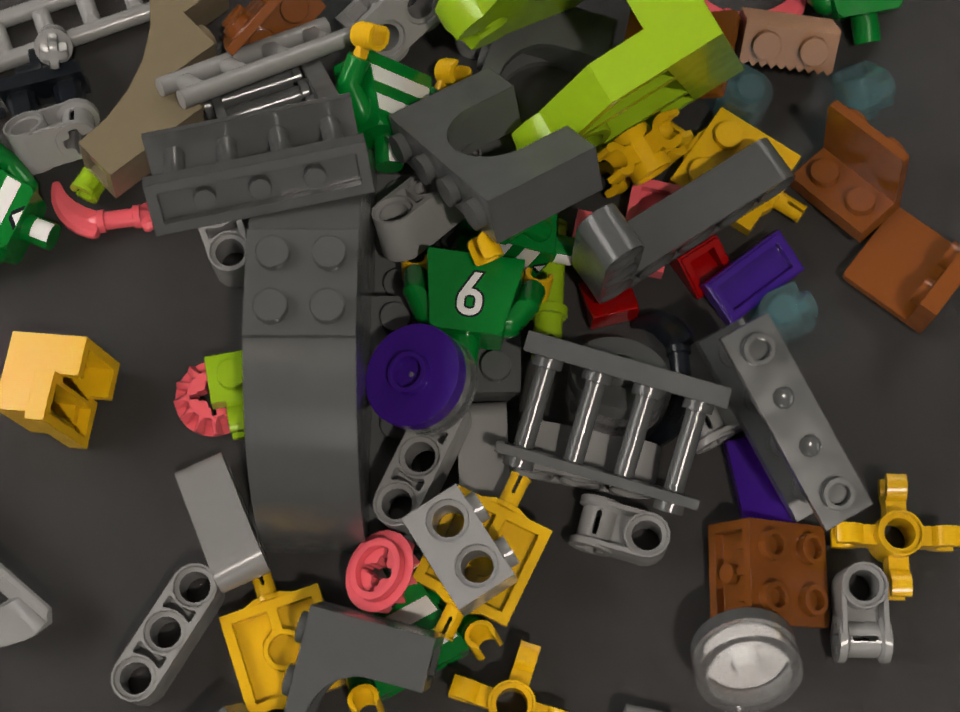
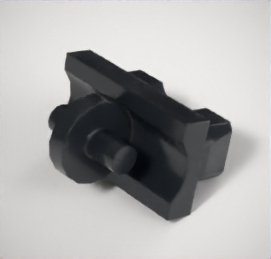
M34 48L28 50L29 64L14 67L16 75L0 78V98L13 117L23 112L39 110L41 105L53 102L59 104L73 98L86 99V94L92 93L89 80L84 75L78 59L60 63V69L53 70L50 69V65H46L39 60ZM74 111L70 113V117L74 116Z

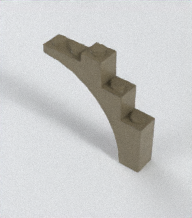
M148 0L150 5V29L142 62L130 87L107 118L78 142L85 167L115 198H118L141 181L142 177H146L151 173L142 141V133L204 121V103L183 109L177 100L176 92L164 97L158 93L155 79L216 56L217 41L206 26L230 9L229 0Z

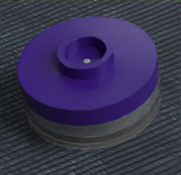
M420 323L406 325L385 337L372 354L365 378L367 398L376 414L386 422L411 434L420 436L436 435L453 427L470 408L477 389L476 364L469 350L461 342L437 327Z

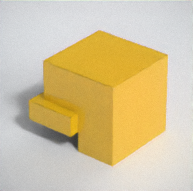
M13 331L0 380V413L30 432L49 434L69 448L87 449L98 402L95 400L112 401L120 363L86 336Z

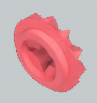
M205 362L197 366H189L184 377L176 382L177 390L173 403L180 420L187 428L199 435L217 437L229 434L227 407L216 409L217 415H214L207 401L198 400L200 396L208 394Z
M382 530L373 533L366 538V542L360 543L352 554L346 571V590L351 602L360 610L371 614L374 612L389 614L393 604L406 603L404 592L408 586L417 584L412 574L413 570L421 563L413 554L415 544L400 533L392 530ZM374 568L378 570L389 568L392 573L388 579L378 578V575L373 573Z

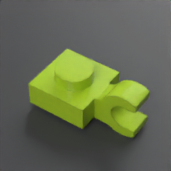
M242 350L205 356L204 361L212 408L214 410L227 407L229 429L233 440L245 439Z

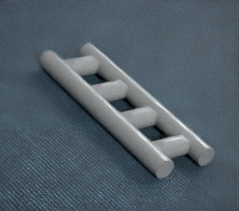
M30 0L0 10V73L30 63L28 50L34 48V42L13 49L6 28L33 19L37 33H39L45 25L54 24L50 13L76 4L83 25L66 30L74 48L150 21L149 2L144 3L143 0H124L127 7L126 10L103 18L100 17L94 0Z
M320 17L242 46L233 56L226 52L155 79V85L162 97L176 92L180 106L183 109H187L353 45L350 40V28L345 27L331 33L328 20L325 17Z

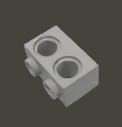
M353 0L335 17L343 28L349 27L350 29L359 21L378 25L385 24L389 29L390 39L385 49L376 53L397 62L407 55L409 47L425 32L433 30L441 22L434 10L438 0H417L410 7H407L409 0Z
M455 483L401 518L455 605L464 616L518 582L511 568L520 562L503 536L494 541L482 524L490 519V516L474 491L464 496ZM449 513L462 515L464 517V526L457 535L442 537L437 533L438 522L444 515ZM486 557L494 565L491 576L481 583L468 581L465 576L468 563L474 558Z

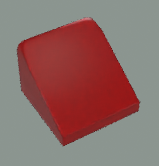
M717 234L669 264L693 297L699 300L705 296L699 285L729 264L730 260Z
M584 282L578 283L590 330L631 321L638 316L640 308L632 288L627 289L605 303L599 304Z

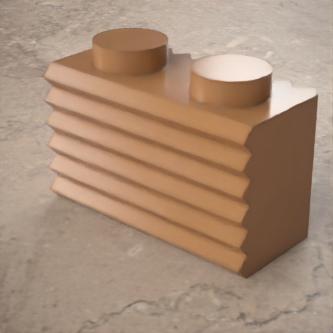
M747 7L741 8V22L735 51L743 65L748 61L752 66L758 62L761 67L768 64L770 68H773L777 65L780 70L785 66L789 71L796 67L798 72L805 68L807 73L815 70L818 75L824 71L826 76L833 72L841 36V29H839L833 19Z

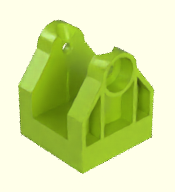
M438 0L434 10L445 30L451 33L457 41L461 40L471 50H475L498 40L508 33L569 10L585 0ZM626 0L643 30L589 63L538 113L520 125L513 132L512 138L516 150H519L568 126L593 144L598 153L631 127L646 121L652 128L653 120L659 113L674 108L681 110L742 72L745 68L704 0Z

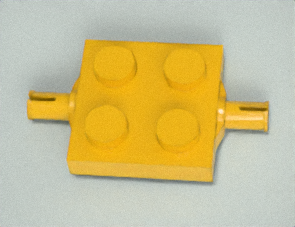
M721 107L707 128L700 131L696 136L693 135L688 143L681 145L686 148L687 152L684 154L683 162L673 174L669 183L681 185L682 188L762 138H768L792 172L799 163L801 156ZM671 122L670 125L674 129L672 132L675 135L686 131L676 125L675 122ZM784 189L781 193L738 219L730 226L748 237L759 219L773 208L797 224L808 206L786 194Z
M511 471V475L499 498L481 496L475 493L490 516V519L482 523L493 541L503 536L520 563L511 568L518 582L469 613V615H482L504 627H507L552 534V530L528 519L518 508L531 480L523 475L515 493H512L520 477V473ZM458 485L459 489L461 490L464 496L473 492L465 487ZM457 513L444 515L437 526V533L442 537L457 535L464 526V517ZM423 554L420 560L421 563L417 566L413 577L418 584L436 592L446 603L433 630L443 633L449 619L452 618L444 639L453 642V638L464 615L459 611ZM486 557L472 559L465 570L466 579L473 583L486 581L493 572V562Z
M271 572L262 576L264 585L261 577L252 580L257 599H254L244 609L218 617L244 703L249 712L285 710L288 696L282 695V684L291 663L296 664L301 644L295 642V632L299 618L303 611L309 612L310 605L324 601L318 583L296 591H277ZM345 678L336 681L327 692L346 686Z

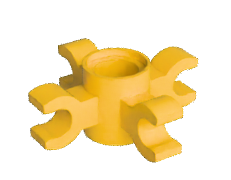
M677 108L659 113L653 120L652 129L646 121L639 123L623 132L597 153L598 162L606 160L599 163L600 175L607 172L611 175L607 180L609 184H612V187L604 193L606 198H611L627 191L631 180L635 186L648 182L664 172L687 152L686 148L681 145L688 143L693 137L691 129L675 135L672 132L674 129L670 125L672 119L680 114Z
M886 473L885 479L878 480L881 518L874 524L841 522L836 527L830 529V548H867L876 560L883 563V572L887 576L889 584V601H905V597L913 596V581L909 568V556L917 550L953 552V547H960V526H923L915 514L907 511L908 481L906 474ZM886 526H893L902 532L905 539L903 549L893 547L885 537Z
M521 640L509 680L502 681L495 687H491L455 674L448 693L449 698L486 709L488 712H498L496 702L506 692L520 694L526 702V712H567L536 702L535 695L529 684L541 646Z

